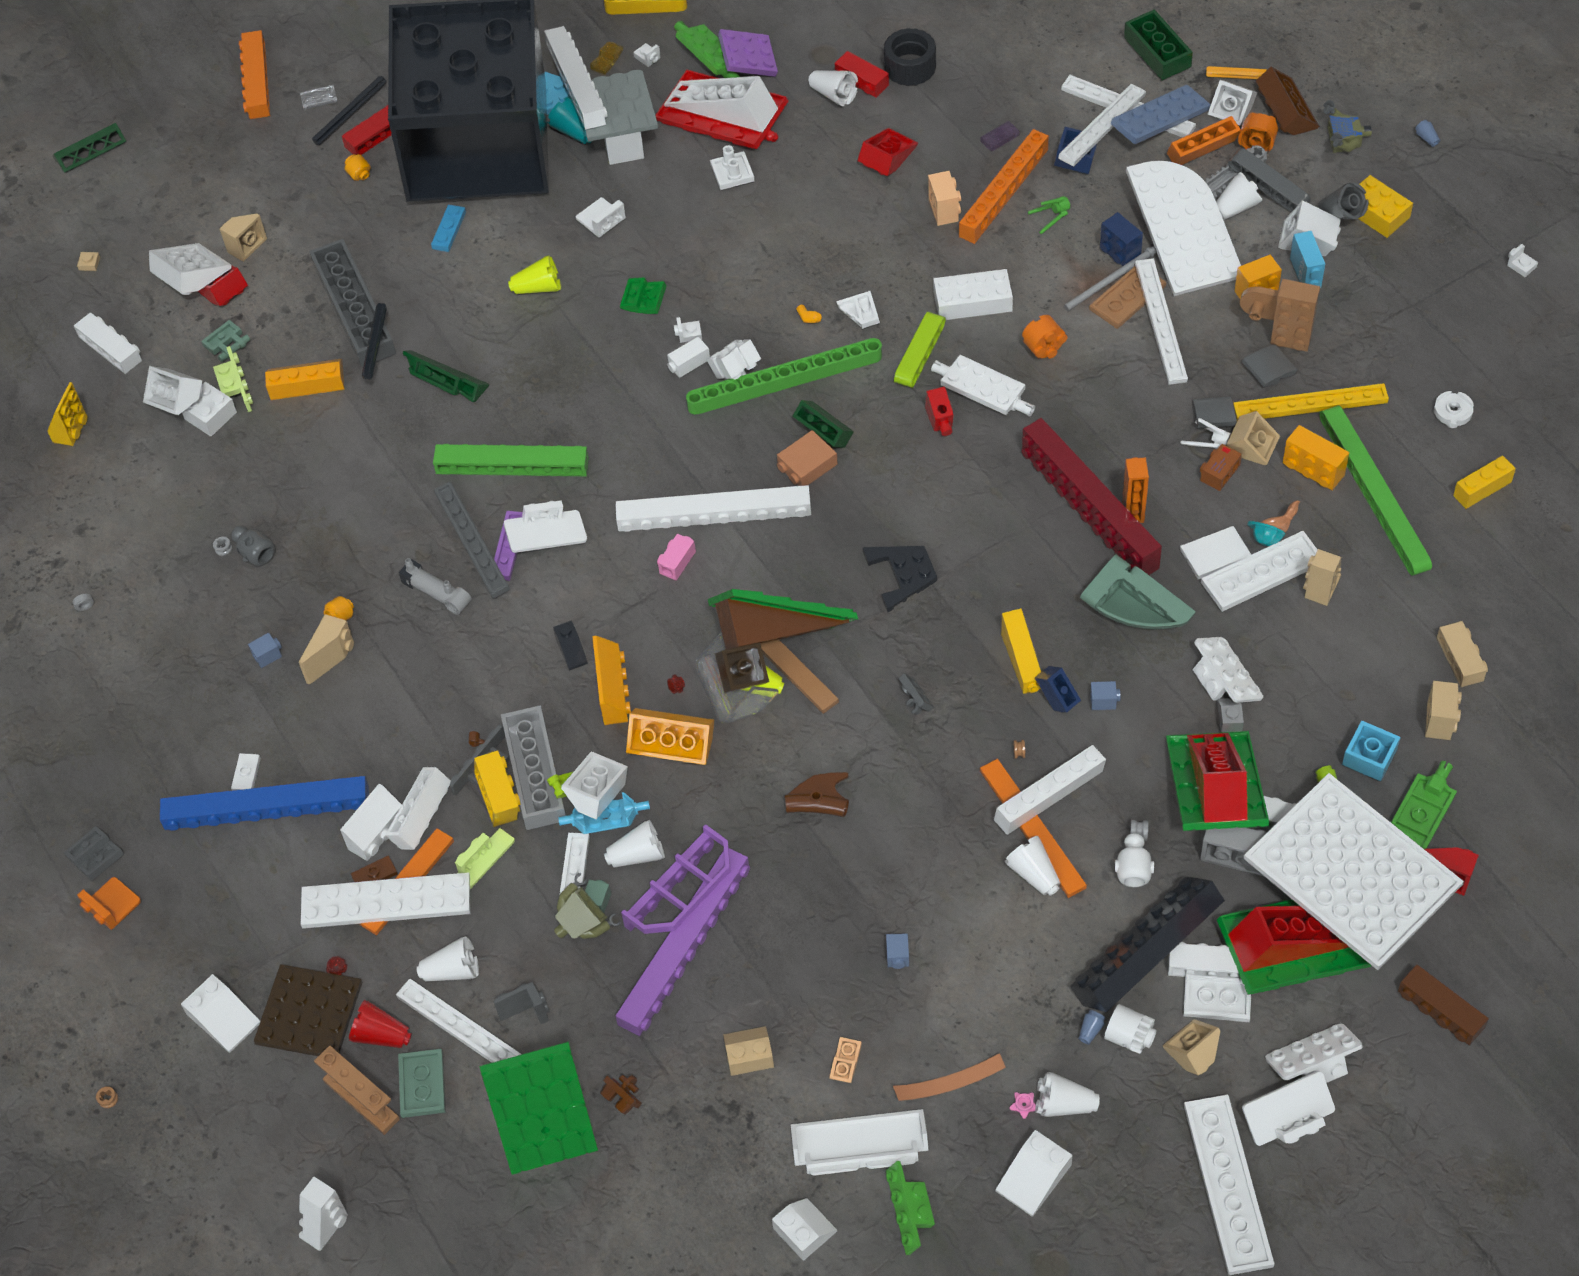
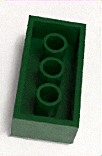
M1155 9L1125 22L1124 38L1161 80L1191 68L1193 52Z

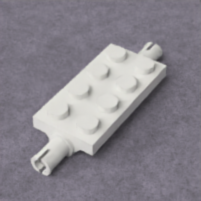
M959 355L950 367L937 360L932 365V372L944 376L941 379L942 386L1004 415H1007L1010 410H1018L1031 416L1035 410V405L1021 400L1025 384L969 358Z

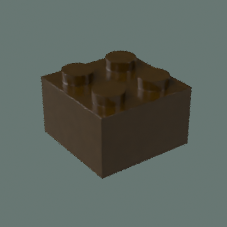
M760 642L715 653L724 693L769 682Z

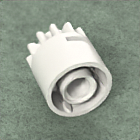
M1118 1004L1109 1021L1104 1039L1140 1054L1145 1047L1150 1048L1157 1032L1156 1029H1153L1155 1019Z

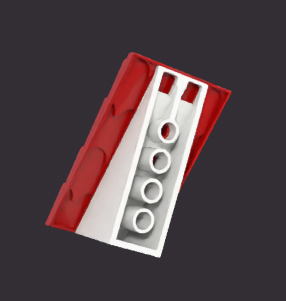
M686 70L655 116L656 120L662 124L709 135L712 138L729 141L735 145L758 149L789 101L786 96L768 92L760 76L716 78Z

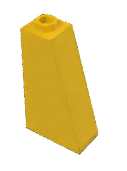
M1022 609L1002 613L1001 636L1023 694L1037 692L1041 688L1035 677L1041 673Z

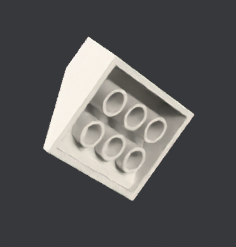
M199 243L149 250L150 272L183 295L199 291L231 269V264Z

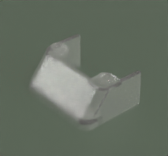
M721 631L698 657L696 670L718 721L721 723H731L761 712L779 691L774 688L752 686L749 691L736 690L724 693L715 653L726 650Z

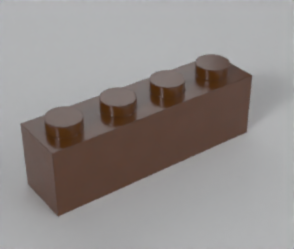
M1416 965L1400 983L1398 992L1405 1000L1417 1005L1422 1013L1434 1018L1439 1026L1447 1028L1459 1041L1465 1042L1470 1046L1486 1028L1489 1020L1488 1017L1419 965Z

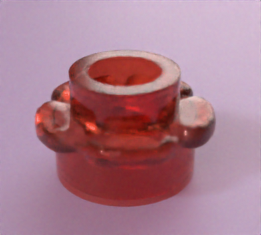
M674 674L672 678L667 680L668 688L673 694L683 692L685 682L682 677H677Z
M336 956L330 958L327 962V973L342 975L347 970V964H345L343 958Z

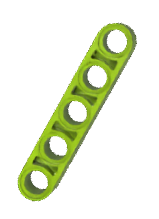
M926 312L894 376L895 383L911 388L914 387L944 328L946 320L944 316Z

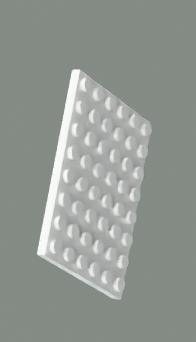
M1330 773L1270 829L1243 858L1377 970L1417 932L1464 882Z

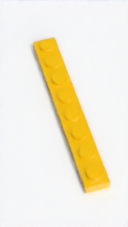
M1383 383L1233 402L1236 421H1238L1241 415L1255 411L1265 419L1320 412L1338 405L1345 409L1388 403L1389 397Z

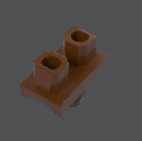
M624 1075L620 1076L619 1080L623 1083L622 1085L615 1078L611 1079L609 1076H606L603 1080L606 1085L600 1094L610 1102L617 1094L622 1098L615 1105L616 1109L626 1115L633 1107L639 1108L642 1103L629 1092L631 1090L635 1094L639 1090L635 1086L637 1078L634 1075L628 1078Z

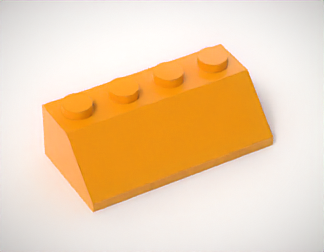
M342 359L272 368L265 372L266 388L270 400L344 390Z
M592 636L599 701L604 725L628 722V714L631 713L630 702H626V697H629L628 684L624 685V680H627L626 668H622V663H625L624 651H620L619 644L599 636Z
M635 708L629 716L626 753L706 765L713 739L714 720Z

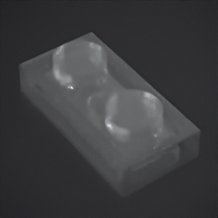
M334 85L300 92L304 110L338 102Z

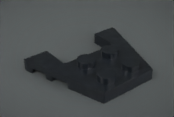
M925 546L863 548V554L868 566L883 561L889 562L900 588L882 594V600L887 612L892 611L896 605L902 601L903 603L906 602L908 597L915 593H920L937 581L936 572Z

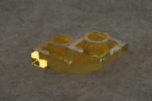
M608 41L599 49V56L590 63V69L606 74L623 51V46Z

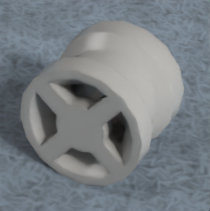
M1131 819L1130 834H1139L1144 838V841H1147L1148 820L1137 822Z

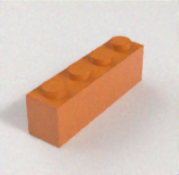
M1230 116L1172 142L1167 155L1173 163L1183 165L1236 141L1241 129L1234 118Z
M1146 457L1126 459L1122 504L1140 523H1144L1149 480Z

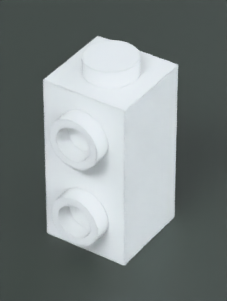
M696 337L669 353V363H667V366L672 373L675 372L680 378L707 362L706 359L710 357L709 348L699 337Z

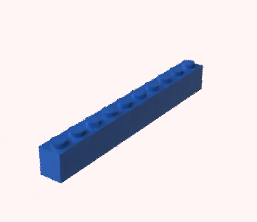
M360 776L161 798L160 822L165 830L173 831L178 828H197L205 825L217 826L223 823L236 824L241 821H259L260 819L268 818L279 819L286 816L299 817L304 814L318 815L322 812L357 810L369 796V786L366 777Z

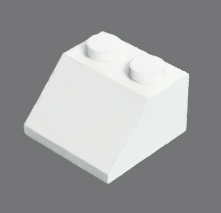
M1220 80L1208 115L1222 120L1232 116L1236 123L1241 126L1252 109L1257 92Z
M807 1198L789 1204L772 1219L773 1229L803 1261L837 1232V1229Z

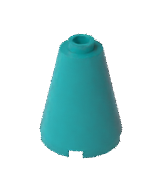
M563 98L566 101L563 103L558 102L552 108L548 115L550 122L547 121V124L583 144L591 143L592 141L587 139L585 128L571 98Z

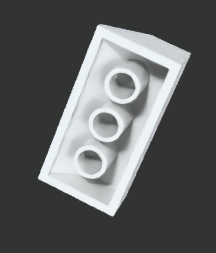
M149 366L143 403L179 415L199 399L203 389L202 380L171 369Z

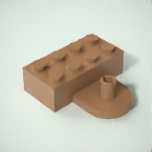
M1282 279L1279 291L1263 287L1247 288L1241 295L1240 306L1249 314L1252 320L1257 321L1261 318L1274 320L1270 344L1308 352L1320 286Z

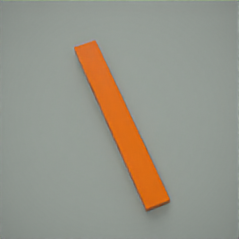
M998 759L980 767L981 774L1002 804L1021 792ZM1038 815L1019 827L1027 840L1034 836H1038L1041 839L1061 882L1059 885L1068 898L1086 889V883Z

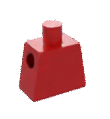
M945 386L927 391L925 409L933 430H940L942 436L952 434L951 427L953 426L954 415Z

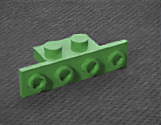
M896 1161L886 1170V1178L890 1186L891 1199L897 1215L896 1220L902 1236L901 1241L906 1255H910L921 1246L917 1228H931L935 1225L925 1182H905L901 1161Z

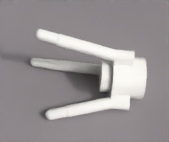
M1199 418L1198 421L1209 427L1205 429L1213 432L1211 440L1214 443L1180 442L1183 445L1218 449L1221 444L1227 445L1231 433Z

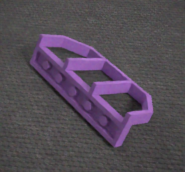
M705 824L703 826V833L682 855L678 853L675 855V863L656 882L654 880L650 882L651 888L628 912L626 910L621 912L624 927L629 931L636 927L644 934L675 931L730 873L728 840ZM715 840L724 847L725 866L712 879L696 866L700 858L712 850ZM690 871L707 885L687 906L672 895L671 891L677 882L680 883L685 878L686 873ZM663 897L682 911L669 923L648 925L642 923L644 917L656 909L658 902Z

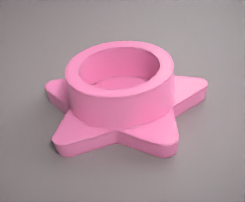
M1016 1092V1101L1010 1106V1110L1020 1112L1022 1118L1026 1119L1029 1112L1035 1111L1034 1093L1019 1094Z

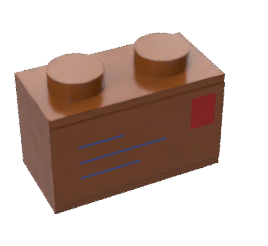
M1221 444L1218 449L1212 451L1209 461L1202 464L1199 471L1201 472L1200 481L1221 491L1239 468L1242 454Z

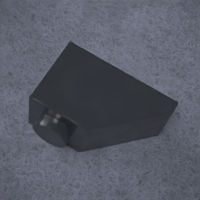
M572 620L553 627L557 644L569 671L588 664Z

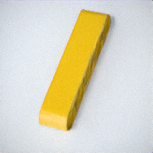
M604 0L605 12L611 15L681 12L687 8V0Z

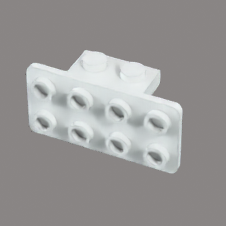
M562 500L524 505L521 518L504 521L510 549L514 553L580 544L587 541L579 511L563 512Z
M1223 637L1197 638L1194 643L1203 657L1193 668V671L1213 701L1220 699L1226 691L1236 703L1262 700L1263 695L1259 687L1254 683L1249 672L1243 667L1226 639Z
M1336 1024L1281 1049L1274 1050L1265 1057L1269 1065L1283 1080H1289L1301 1074L1302 1077L1320 1071L1323 1073L1326 1083L1348 1074L1345 1056L1362 1049L1363 1046L1362 1042L1344 1024Z
M1316 1071L1245 1103L1242 1109L1254 1143L1261 1146L1276 1138L1284 1143H1294L1303 1135L1318 1132L1319 1128L1325 1126L1323 1117L1333 1113L1335 1106L1323 1073Z

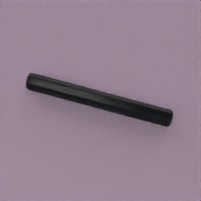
M378 303L376 305L362 370V378L365 380H370L373 377L387 311L385 303Z

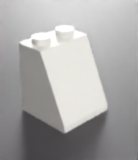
M1302 200L1284 220L1278 248L1291 251L1294 234L1312 231L1322 256H1326L1337 247L1338 241L1336 240L1341 230L1339 227L1341 219Z

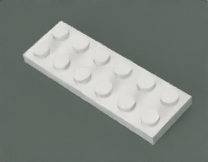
M1301 531L1201 578V584L1223 612L1307 572L1311 555H1316L1318 549L1305 532Z

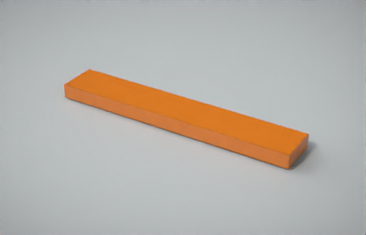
M436 829L395 879L426 876L452 845L454 839L441 830ZM388 921L360 923V926L377 936Z

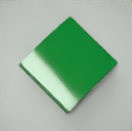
M645 277L628 278L620 308L636 313L658 314L666 290L665 282H647Z

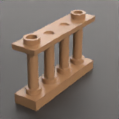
M331 1046L314 1060L327 1073L323 1078L324 1083L383 1135L400 1120L399 1116L386 1106L391 1101V1098Z

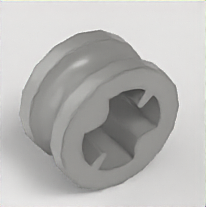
M219 537L213 542V547L218 555H227L232 550V545L227 537Z

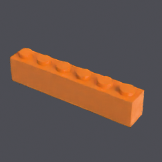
M262 30L241 33L242 40L239 41V46L243 52L240 53L241 63H243L241 65V72L244 77H241L243 88H245L242 90L243 99L246 100V102H243L244 112H248L250 119L270 116L266 47Z

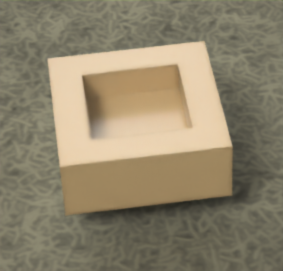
M81 252L77 264L78 269L97 271L100 260L99 253Z

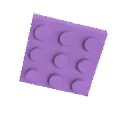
M720 29L718 36L727 71L776 77L778 70L769 35Z

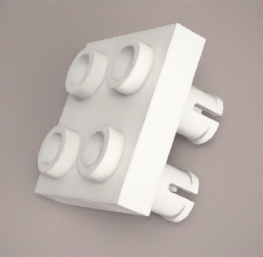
M728 145L723 148L724 157L710 160L720 190L754 181V175L744 151L734 154L733 147Z

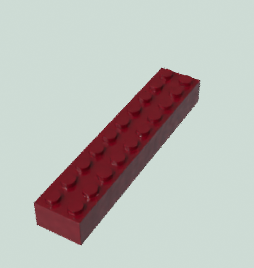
M1042 418L1024 427L1021 450L1023 456L1033 463L1035 469L1045 476L1046 481L1052 484L1058 494L1068 501L1070 507L1080 514L1081 519L1092 527L1093 532L1104 540L1105 545L1129 563L1131 569L1136 566L1148 575L1157 571L1160 568L1162 546Z

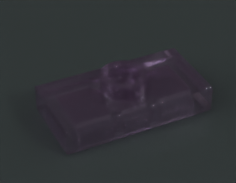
M1007 121L983 135L981 142L992 152L1019 136L1020 131Z

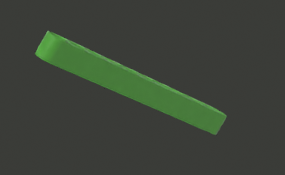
M870 338L749 373L737 379L732 378L691 390L686 395L688 411L694 415L705 413L877 363L882 359V343L879 339Z
M1338 405L1320 411V420L1332 442L1349 452L1347 468L1409 574L1413 576L1431 570L1432 562L1341 406Z

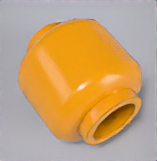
M353 154L346 159L344 169L353 180L359 181L369 177L371 166L362 155Z
M338 596L325 604L324 615L347 621L353 616V603L349 599Z

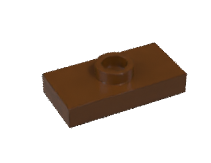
M389 855L351 873L354 882L388 880L398 875Z

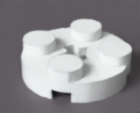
M1447 391L1438 396L1433 412L1438 420L1447 424L1449 428H1456L1470 421L1474 405L1471 398L1462 392L1456 394L1452 393V391ZM1450 407H1457L1458 409L1457 411H1453L1450 409Z

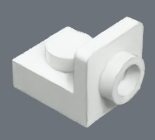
M645 43L633 52L634 57L647 67L661 58L658 45L651 47Z
M1521 244L1510 251L1507 266L1526 277L1537 267L1538 262L1523 253L1525 246Z
M680 317L676 318L677 325H674L675 336H679L680 343L689 342L696 337L702 340L699 321L681 323Z

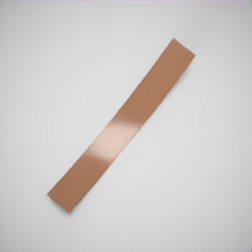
M999 1053L977 1065L948 1076L915 1084L893 1086L898 1101L924 1098L967 1086L1006 1067Z

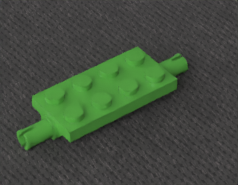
M678 21L675 24L674 28L677 30L676 38L715 75L720 74L723 78L740 77L736 72L727 71L720 40L707 26L703 24L689 28L683 21Z
M1441 761L1435 774L1426 777L1419 773L1417 774L1391 822L1423 849L1428 848L1457 793L1456 790L1446 784V779L1453 769L1450 763L1445 768L1446 761Z

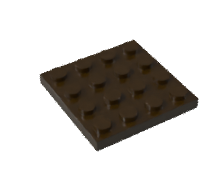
M280 964L254 1038L255 1045L319 1056L325 1049L331 1046L340 1053L363 983L362 980Z

